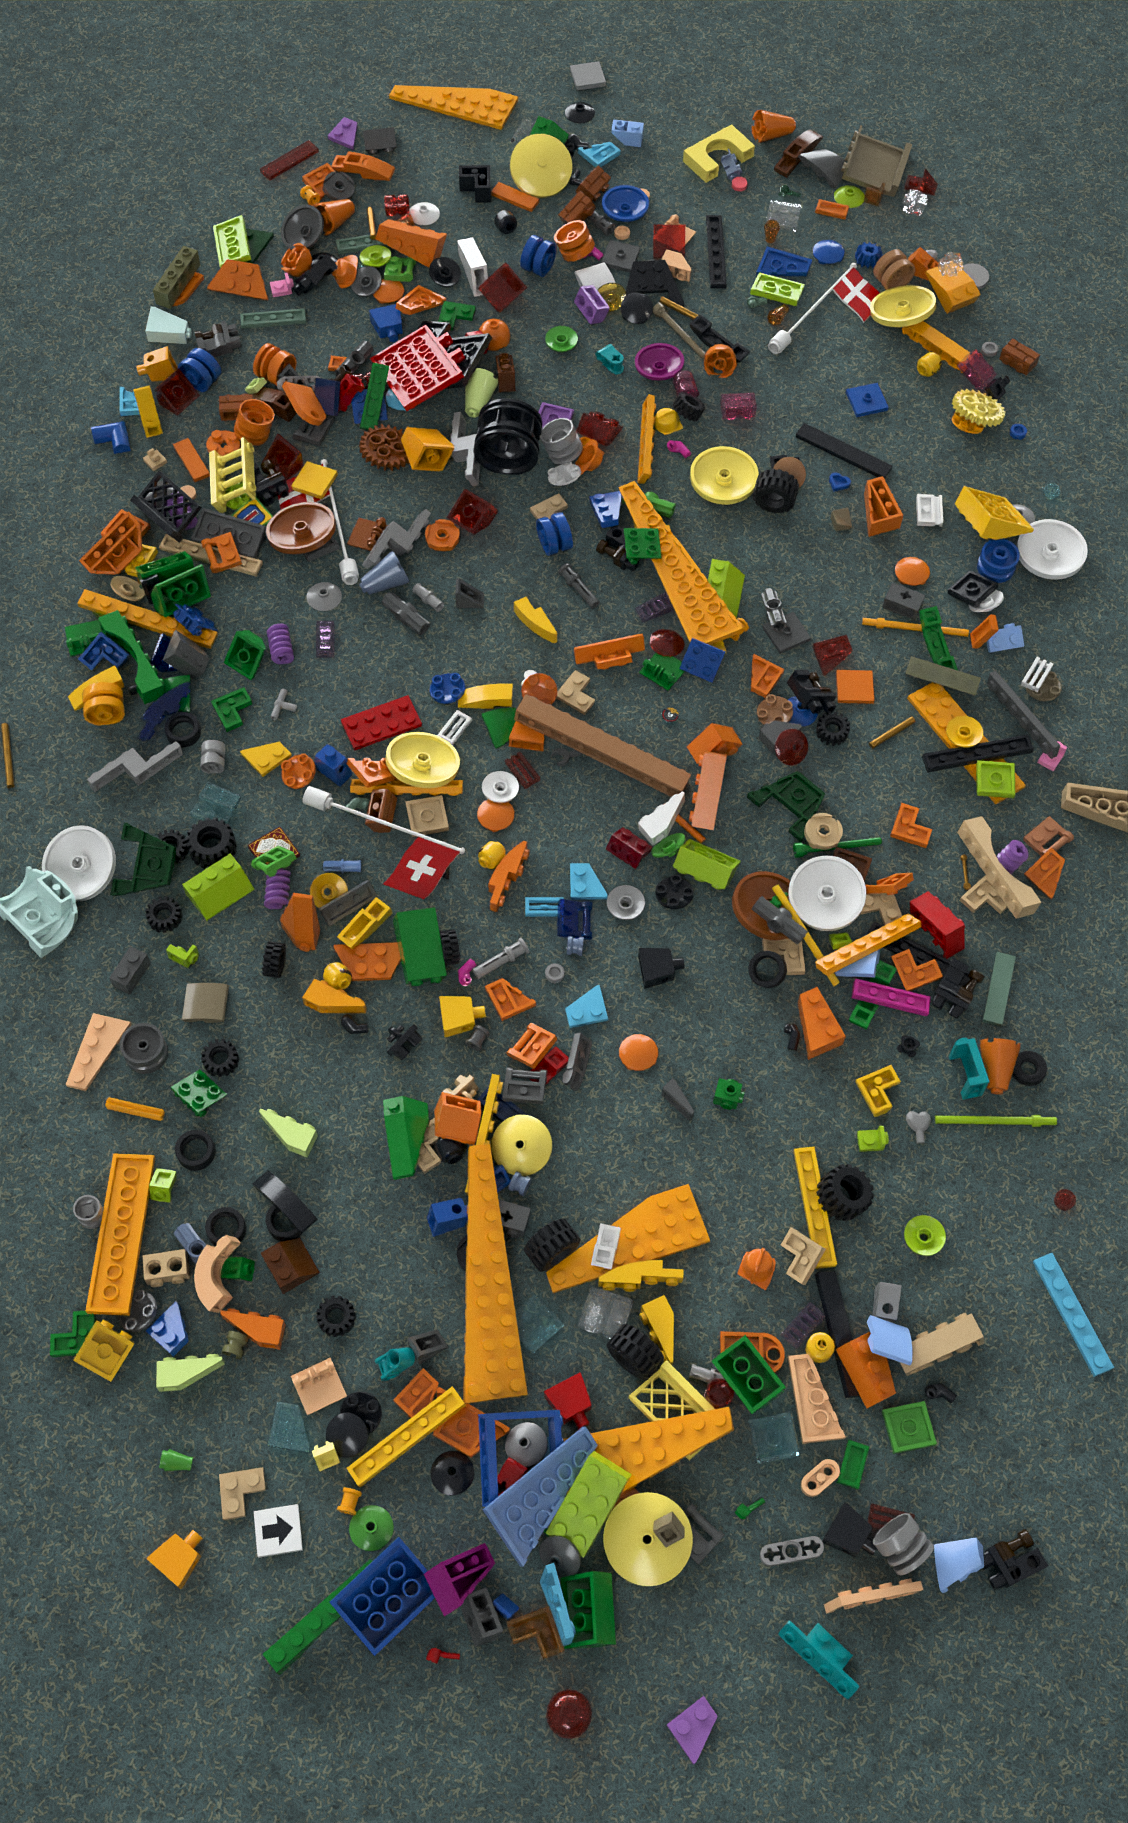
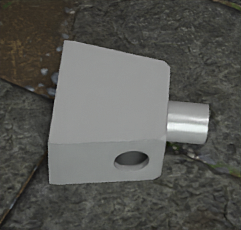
M880 1282L875 1286L872 1316L892 1323L897 1320L902 1285ZM889 1303L888 1314L882 1310L883 1305Z

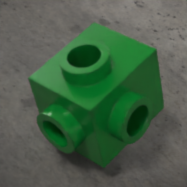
M719 1078L713 1104L720 1105L727 1110L736 1109L738 1103L742 1104L745 1093L741 1091L742 1084L734 1079L725 1080Z

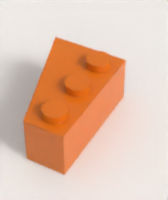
M884 477L867 480L864 498L868 537L899 529L903 513Z

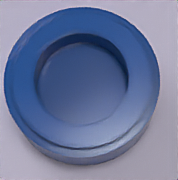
M1014 424L1011 426L1010 436L1017 440L1025 438L1027 429L1024 425Z

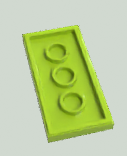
M242 215L213 226L220 268L227 259L241 262L251 260L246 226Z

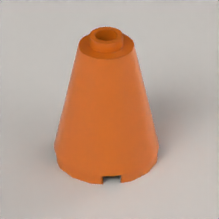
M757 110L752 119L755 120L754 126H752V135L755 141L758 139L760 143L792 134L796 129V122L792 117L765 110Z
M349 199L321 202L313 205L323 216V231L325 232L323 235L332 234L355 212L354 203Z
M994 1038L992 1042H988V1039L980 1040L981 1056L990 1081L987 1089L991 1090L992 1094L1002 1095L1003 1091L1008 1090L1020 1051V1043L1016 1044L1014 1040Z

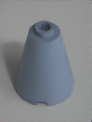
M392 551L360 579L361 583L359 585L363 593L367 592L370 595L405 585L410 581L398 558Z

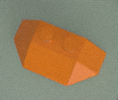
M128 511L79 561L91 574L119 575L143 551L141 524Z

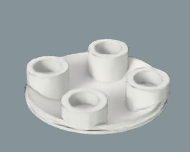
M571 461L549 469L547 472L548 480L553 485H567L579 478L581 469L578 465L572 464Z

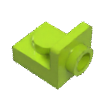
M171 944L166 949L168 958L186 968L191 964H195L199 958V952L195 945H192L187 952L182 947H175Z
M879 1126L878 1130L857 1131L859 1152L883 1151L889 1142L888 1133L884 1132V1126Z
M156 1168L149 1184L151 1200L170 1203L171 1190L177 1178L176 1171Z

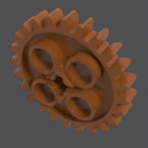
M381 424V428L375 425L374 430L369 428L368 432L364 431L359 447L362 458H366V463L371 461V466L376 464L377 469L383 467L384 471H386L387 467L391 471H393V467L399 470L400 465L405 467L406 463L409 464L401 441L404 434L402 433L403 429L396 430V426L392 429L389 424L387 428H384L383 424Z

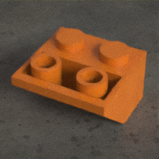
M442 1092L434 1110L435 1136L475 1145L481 1118V1101Z

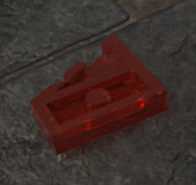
M847 635L820 641L812 645L824 676L830 673L853 651Z

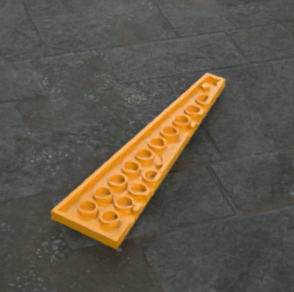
M632 481L620 486L619 491L636 528H658L662 558L651 560L689 643L694 638L713 645L744 632L742 625L726 607L725 602L721 600L716 590L709 584L705 575L701 573L694 560L679 540L675 538L671 529L664 523L662 517L656 512L651 502L647 500V497L637 483Z
M490 1144L473 1145L468 1148L466 1333L464 1340L465 1376L463 1393L465 1404L528 1395Z

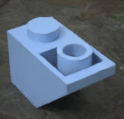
M613 119L611 133L625 146L641 147L644 123Z

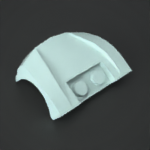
M31 866L26 867L25 877L21 885L10 895L0 898V916L4 921L9 920L29 941V946L40 958L46 956L62 944L78 920V910L73 893L64 881L48 870L43 872L38 869H32Z

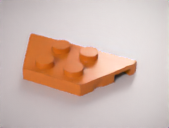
M227 259L207 286V289L211 291L267 301L269 299L258 264Z
M397 942L359 944L353 949L346 944L334 945V950L341 963L351 972L352 981L391 980L397 966L401 962Z
M439 1386L437 1388V1398L446 1391ZM466 1404L464 1408L433 1431V1436L472 1458L480 1452L478 1414L486 1413L470 1404ZM495 1420V1437L497 1441L509 1433L510 1427Z

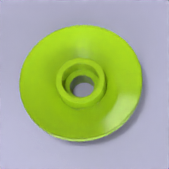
M845 185L839 187L834 192V199L839 204L855 208L864 202L865 195L861 189Z
M381 245L369 246L360 253V261L365 266L380 267L390 261L391 251Z
M920 1215L912 1218L907 1223L904 1230V1239L907 1246L914 1253L922 1256H931L943 1248L946 1241V1233L938 1220L931 1216ZM920 1235H926L927 1240H921Z

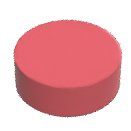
M735 177L732 180V188L735 191H744L747 188V180L744 177Z

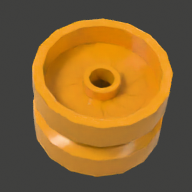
M99 682L91 684L83 690V715L87 722L101 726L119 723L124 718L123 691L118 685Z

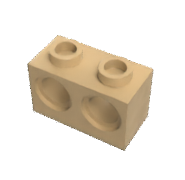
M185 1249L143 1255L144 1280L147 1285L161 1287L165 1282L181 1284L185 1282V1279H190L188 1254ZM175 1265H182L179 1271H172ZM157 1267H160V1268H161V1270H160V1272H159L158 1274H156V1275H152V1274H151V1272H152V1270H153L154 1268H157Z

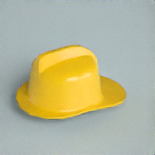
M663 408L656 413L654 427L664 435L683 429L679 415L675 410Z

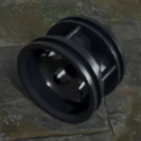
M497 399L484 405L479 412L478 431L473 449L478 463L487 470L500 474L519 475L530 471L538 461V441L540 440L543 426L541 415L531 405L516 399Z

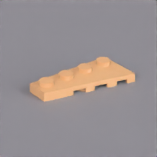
M93 1013L66 1086L86 1091L105 1061L110 1057L111 1052L119 1044L123 1033L132 1025L131 1022Z
M808 1354L788 1356L802 1444L845 1439L846 1436L839 1425L837 1415L829 1402V1397L820 1381L821 1378L812 1358Z
M912 1578L899 1581V1585L892 1586V1582L879 1585V1589L872 1590L871 1586L858 1589L859 1593L852 1594L851 1590L838 1593L839 1597L824 1604L826 1614L832 1613L841 1607H844V1610L862 1605V1602L868 1605L880 1602L883 1598L890 1600L916 1594L923 1590L921 1581L912 1582Z

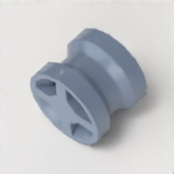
M568 936L567 955L577 954L582 956L584 937L573 938Z
M516 1171L511 1179L508 1190L517 1191L519 1195L524 1197L532 1178L529 1176L524 1177L520 1172Z

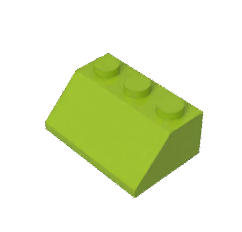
M712 559L708 582L716 590L721 600L725 602L729 611L737 618L745 575L729 561Z
M689 839L680 847L673 867L681 874H690L697 881L708 882L715 889L725 890L741 861Z
M231 853L182 884L185 894L206 921L255 890L242 867Z

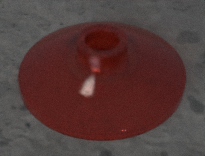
M660 629L653 632L649 640L651 648L656 653L668 657L680 654L685 646L682 636L669 629Z
M787 729L781 732L775 742L777 758L783 764L791 766L797 765L805 759L808 752V741L805 735L797 729Z

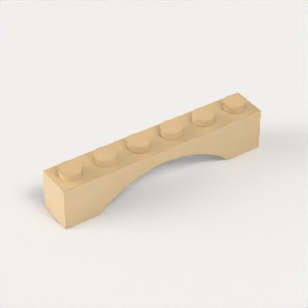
M981 816L964 820L957 833L1016 919L1034 914L1042 902L1031 887L1013 877L999 862L991 843L992 830L984 818Z

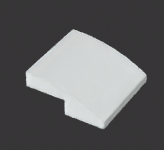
M605 263L574 272L580 287L594 285L600 294L617 289L615 280Z

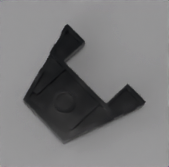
M666 260L633 261L624 298L636 292L642 294L668 292L669 300L684 307L683 298Z

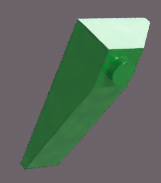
M405 1096L383 1100L393 1179L397 1180L414 1176L420 1157L421 1144L425 1140V1130L430 1122L428 1104Z

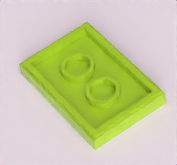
M759 273L750 294L797 306L805 284Z

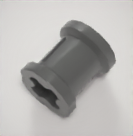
M475 1025L473 1028L474 1032L469 1039H466L465 1044L476 1051H480L485 1038L489 1037L490 1033L484 1027Z

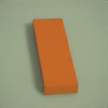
M500 182L491 191L492 196L529 212H532L539 203L538 198Z
M189 438L173 444L175 451L194 482L210 477L208 469Z

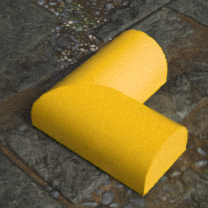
M889 1065L858 1078L855 1082L873 1116L878 1117L887 1113L893 1107L884 1090L900 1084L901 1081L892 1065Z

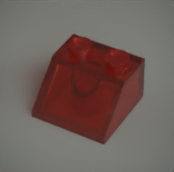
M464 489L446 518L475 535L491 524L498 510L489 502Z

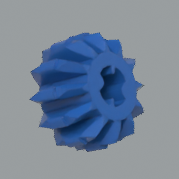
M863 242L862 245L858 246L855 253L857 264H861V268L866 266L867 270L870 266L874 268L877 261L883 255L881 247L877 246L876 243L871 244L869 242L866 244Z

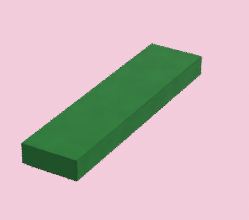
M374 362L372 364L360 429L368 430L372 428L374 430L375 425L378 427L389 372V366Z

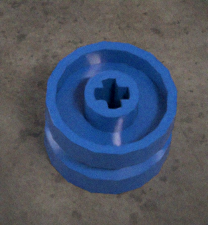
M532 235L527 240L522 251L521 268L528 272L533 271L534 274L540 277H545L553 266L556 257V243L549 240L544 241L542 237Z
M194 348L189 352L187 358L179 363L178 372L187 385L200 392H205L220 377L221 367L216 359L207 351L201 348Z
M562 512L552 514L550 519L545 516L536 520L539 541L547 556L557 554L559 549L561 551L572 549L573 539L571 530Z
M1006 539L989 540L982 547L978 559L977 569L979 574L997 583L1008 581L1015 573L1020 552L1014 543Z

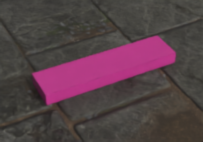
M857 978L853 982V999L922 1016H928L930 996Z

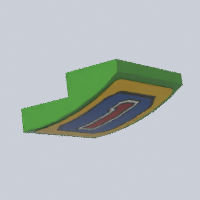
M257 498L254 500L250 499L231 515L266 527L273 517Z

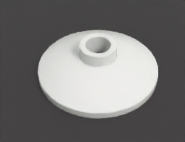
M421 202L413 205L408 215L415 224L430 225L438 220L440 212L434 204Z
M995 590L976 608L969 604L968 606L973 612H989L1002 603L1004 596L1001 591Z
M496 771L484 778L482 791L487 799L496 803H505L516 797L519 791V783L512 774Z

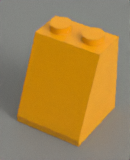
M406 427L401 438L412 470H444L455 448L437 429Z

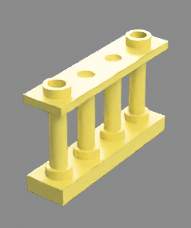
M244 437L241 438V448L222 456L215 450L209 452L211 505L219 513L227 511V501L245 493L252 500L256 499L254 447ZM242 456V461L225 468L226 462ZM242 469V474L225 481L226 475ZM243 481V487L226 494L227 488Z

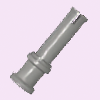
M519 938L518 942L509 947L505 946L503 952L473 968L472 971L479 980L503 964L514 962L515 958L524 953L528 954L529 949L524 940Z

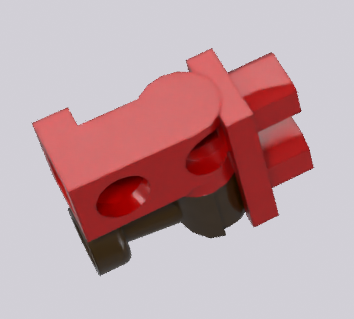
M342 364L339 368L340 374L335 379H329L340 381L338 412L340 410L346 411L347 406L350 405L356 393L362 392L365 388L359 377L353 376V370L345 364Z

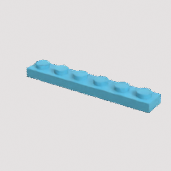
M1053 1253L1035 1259L1033 1264L1093 1376L1095 1377L1114 1368Z

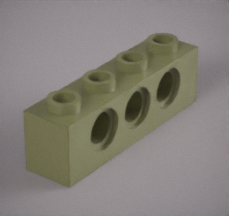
M183 246L153 289L157 305L169 309L174 305L200 266L198 250Z
M912 656L905 673L906 675L937 683L974 696L981 680L980 677Z

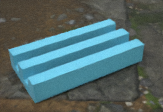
M525 897V917L564 916L563 897ZM529 903H560V905H529Z

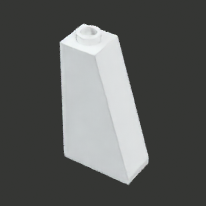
M474 239L458 240L459 256L474 297L490 294L487 264Z

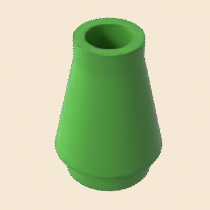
M171 1449L168 1451L163 1450L159 1468L164 1469V1471H190L193 1457Z

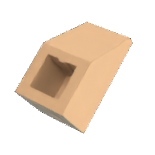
M666 249L662 260H666L672 276L680 281L690 282L691 268L683 255Z

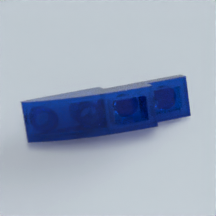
M186 682L176 686L151 704L140 718L146 724L137 736L139 740L144 742L146 739L150 740L155 733L153 728L156 724L160 725L165 717L163 713L167 715L177 713L181 706L179 704L182 697L185 699L191 691L189 689L191 683Z

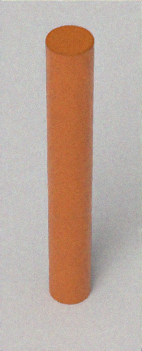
M679 814L677 815L675 821L699 843L706 840Z

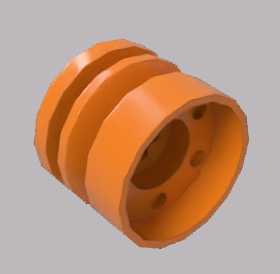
M267 343L256 354L253 372L257 377H264L265 380L277 386L278 375L288 364L294 370L296 369V357L287 351L281 350L279 347H275L273 344Z
M248 399L240 404L234 426L236 437L240 441L244 437L254 446L264 444L268 440L275 414L273 409L261 400Z

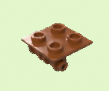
M380 517L375 522L358 518L347 545L371 551L386 526H388L386 519Z

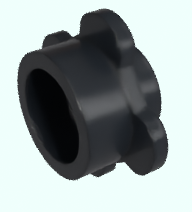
M902 1036V1042L897 1047L898 1052H904L909 1057H914L920 1042L914 1037Z

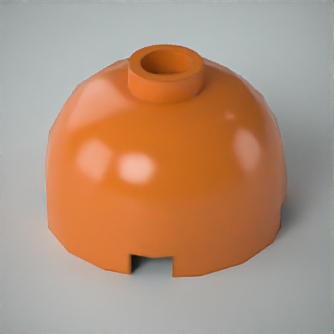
M296 243L293 245L295 248L292 250L289 248L284 254L281 261L283 268L281 267V269L293 277H300L307 270L311 269L312 256L303 244Z
M488 319L480 326L479 330L483 334L489 333L492 337L488 350L498 351L503 347H507L510 343V330L502 320Z
M724 344L710 347L704 357V369L707 374L720 375L718 378H727L732 375L737 366L736 355L733 349ZM715 367L717 370H722L723 373L718 374L714 372L713 368Z

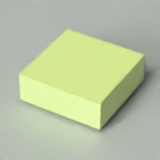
M264 377L255 378L245 388V391L249 394L258 393L267 381Z

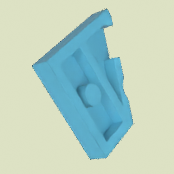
M611 142L595 144L590 149L583 150V147L578 148V154L594 167L604 166L621 153V150Z
M120 387V415H140L134 392L126 391L124 387Z
M570 863L571 900L607 899V893L589 863Z
M600 985L595 986L565 1008L569 1028L608 1021Z

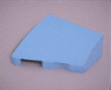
M977 1538L934 1544L937 1578L942 1593L947 1592V1587L957 1580L962 1582L967 1579L970 1573L977 1572L984 1567L983 1546Z

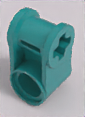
M608 344L595 353L596 359L600 360L603 363L602 365L611 373L621 374L624 371V366L622 365L624 357L612 344Z
M409 1347L395 1348L376 1358L375 1364H378L382 1374L380 1377L381 1381L395 1378L412 1366L415 1361V1353Z

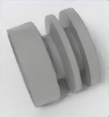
M567 418L554 419L542 428L540 439L553 463L566 464L575 460L581 454L583 445L571 420Z
M909 1513L893 1518L878 1531L873 1539L874 1546L882 1556H889L887 1559L888 1564L893 1566L895 1573L900 1576L919 1567L934 1549L933 1543L927 1539L926 1534L918 1532L919 1525Z

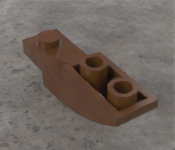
M811 129L799 135L783 151V157L775 165L774 171L787 178L801 160L798 156L802 153L812 152L823 139V136Z

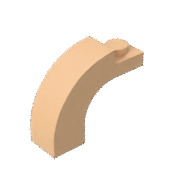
M225 1235L220 1238L216 1243V1247L206 1245L196 1263L194 1274L196 1292L200 1301L210 1312L219 1313L233 1298L221 1281V1269L225 1260L241 1244L233 1236Z

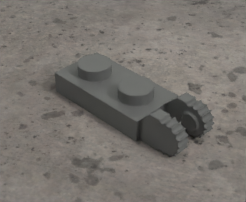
M582 1033L574 1034L567 1070L562 1076V1083L566 1086L570 1085L569 1087L573 1091L578 1090L582 1084L592 1046V1041Z

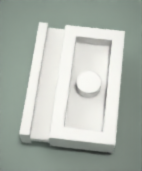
M917 494V526L939 525V527H942V495L935 497L934 495Z

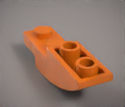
M349 151L346 156L336 155L331 165L336 172L358 173L364 179L390 181L395 171L394 166L380 159Z
M526 841L521 842L508 852L492 874L488 883L489 892L493 893L490 900V910L498 912L499 906L503 907L506 898L504 896L505 890H509L511 881L516 882L518 876H522L524 871L523 861L528 860L530 850L527 849Z

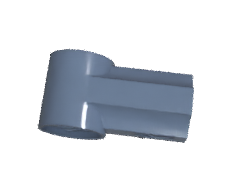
M189 1223L182 1224L177 1227L174 1235L190 1256L191 1261L196 1264L200 1254L195 1255L194 1252L203 1250L206 1244L199 1238Z

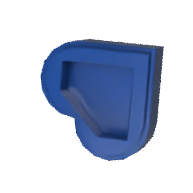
M832 473L829 477V483L833 492L850 487L851 480L846 476Z

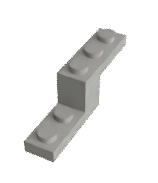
M456 412L452 420V433L450 434L451 443L455 447L451 457L454 458L455 462L466 461L465 478L469 480L472 486L479 485L481 466L473 452L477 434L465 436L467 422L461 412Z
M427 509L423 510L416 517L408 532L392 521L386 526L362 565L367 569L372 565L375 566L381 560L380 554L384 553L387 548H390L400 556L405 552L408 554L414 546L412 545L413 541L420 537L421 528H425L428 524V517L431 513Z
M175 741L171 745H167L157 755L150 757L147 762L134 748H131L129 751L123 752L114 761L109 762L98 772L93 773L87 779L90 788L96 792L124 772L139 786L182 756L181 746Z

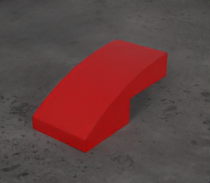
M555 1047L530 1071L540 1072L541 1070H547V1084L567 1065L569 1057L558 1047ZM530 1079L532 1082H539L538 1079Z

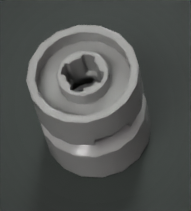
M207 740L202 743L200 769L203 772L222 773L224 771L226 746L223 742Z
M92 1195L79 1197L73 1205V1212L79 1223L87 1229H95L101 1225L104 1208L99 1200Z

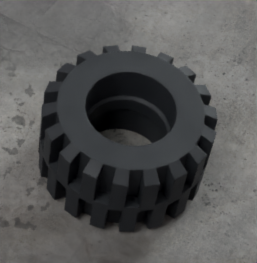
M767 469L757 477L753 491V501L762 510L768 512H788L795 505L799 489L798 481L787 471Z
M208 817L205 818V821L199 820L198 824H193L191 826L192 830L189 829L187 832L186 844L190 857L197 866L200 864L201 868L210 867L230 853L232 856L236 854L235 847L237 845L230 825L228 823L225 824V821L222 819L218 821V818L213 817V820H210ZM216 838L221 840L215 847H202V844L208 839Z
M842 1164L832 1169L820 1179L821 1182L817 1185L819 1190L816 1193L820 1197L818 1202L823 1205V1211H827L830 1217L835 1216V1220L838 1221L841 1219L843 1221L852 1220L865 1212L871 1206L872 1199L874 1198V1194L871 1192L874 1188L869 1183L871 1182L870 1178H866V1173L864 1171L860 1172L857 1166L852 1168L851 1164L845 1166ZM840 1186L848 1191L850 1200L843 1195Z
M562 1218L552 1221L536 1232L525 1245L524 1252L538 1271L543 1272L550 1270L570 1256L577 1249L581 1239L568 1221Z
M623 1324L606 1345L611 1356L625 1370L642 1380L647 1381L664 1361V1356L658 1346L639 1329L628 1324Z

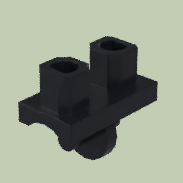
M413 1024L402 1035L401 1032L404 1030L402 1025L397 1029L391 1026L388 1029L391 1035L387 1040L390 1043L394 1039L397 1041L386 1053L390 1056L394 1054L398 1059L403 1060L410 1051L402 1044L407 1040L415 1047L422 1040V1037L416 1031L418 1027Z

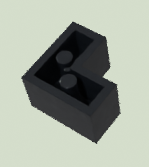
M459 165L460 191H475V203L491 202L490 165Z

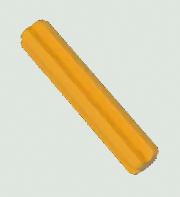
M111 1097L107 1098L105 1107L109 1110L162 1121L165 1115L163 1109Z

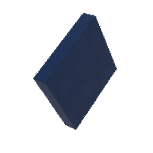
M316 378L315 395L325 414L338 416L340 381Z

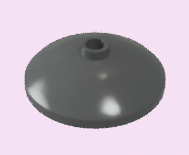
M301 205L291 210L285 217L281 227L283 243L291 250L295 248L293 245L296 243L303 244L307 249L314 246L321 237L324 228L321 212L312 205Z

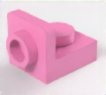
M288 272L284 273L285 280L270 282L273 297L292 294L291 288L294 287L293 279L289 278Z
M1058 742L1060 748L1057 757L1051 759L1043 752L1037 763L1054 771L1063 758L1067 747Z

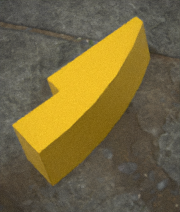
M527 597L514 601V612L530 630L552 643L557 642V631L541 607L534 609Z
M116 666L93 676L68 696L75 711L83 708L82 693L91 684L108 682L116 684L120 688L125 687Z
M488 684L467 688L463 696L458 700V708L494 709V706L512 707L513 684Z
M376 897L365 910L362 908L337 938L353 949L372 935L392 914L391 908Z

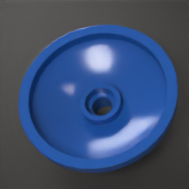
M620 185L609 189L604 194L602 208L610 218L616 221L632 222L640 219L647 213L649 199L645 192L637 187Z

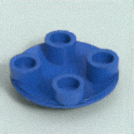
M822 240L813 247V255L820 264H834L842 261L844 248L836 241Z
M459 673L435 675L432 678L430 695L436 702L449 704L463 696L465 683Z

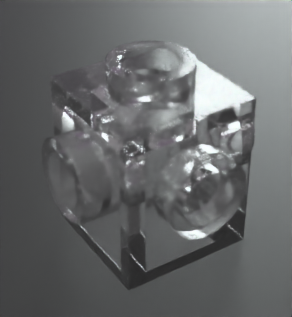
M910 189L908 195L905 194L902 200V204H904L903 211L920 217L927 204L928 195L922 194L918 190Z
M946 253L943 258L939 259L938 269L942 276L954 277L958 275L957 272L964 269L961 253Z

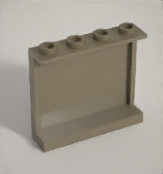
M860 125L859 130H855L852 138L854 141H851L849 151L845 158L847 163L844 162L841 172H844L842 179L894 197L899 187L912 144L906 143L904 149L895 147L861 134L862 125Z

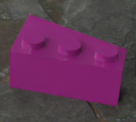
M486 1543L447 1559L424 1573L444 1617L464 1603V1600L473 1592L475 1586L496 1564Z

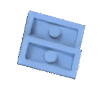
M881 949L835 972L836 976L875 977Z
M870 1315L867 1325L871 1334L867 1342L871 1352L911 1365L912 1341L909 1329Z

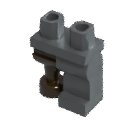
M221 321V324H214L211 331L201 333L200 330L194 331L198 348L207 351L213 357L234 353V348L241 347L239 336H235L238 335L236 324L226 325V321Z

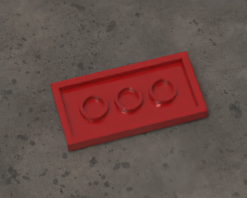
M409 695L341 719L342 726L354 751L422 726V722Z

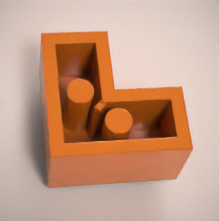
M711 723L687 748L696 763L699 764L700 755H704L705 751L727 754L729 756L735 754L743 744L732 727Z

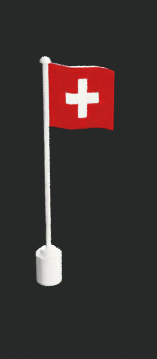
M308 786L304 793L303 804L322 811H326L327 808L330 809L333 806L418 837L406 850L392 875L383 883V885L425 899L436 888L448 866L459 854L465 852L464 847L459 848L333 803L331 793Z

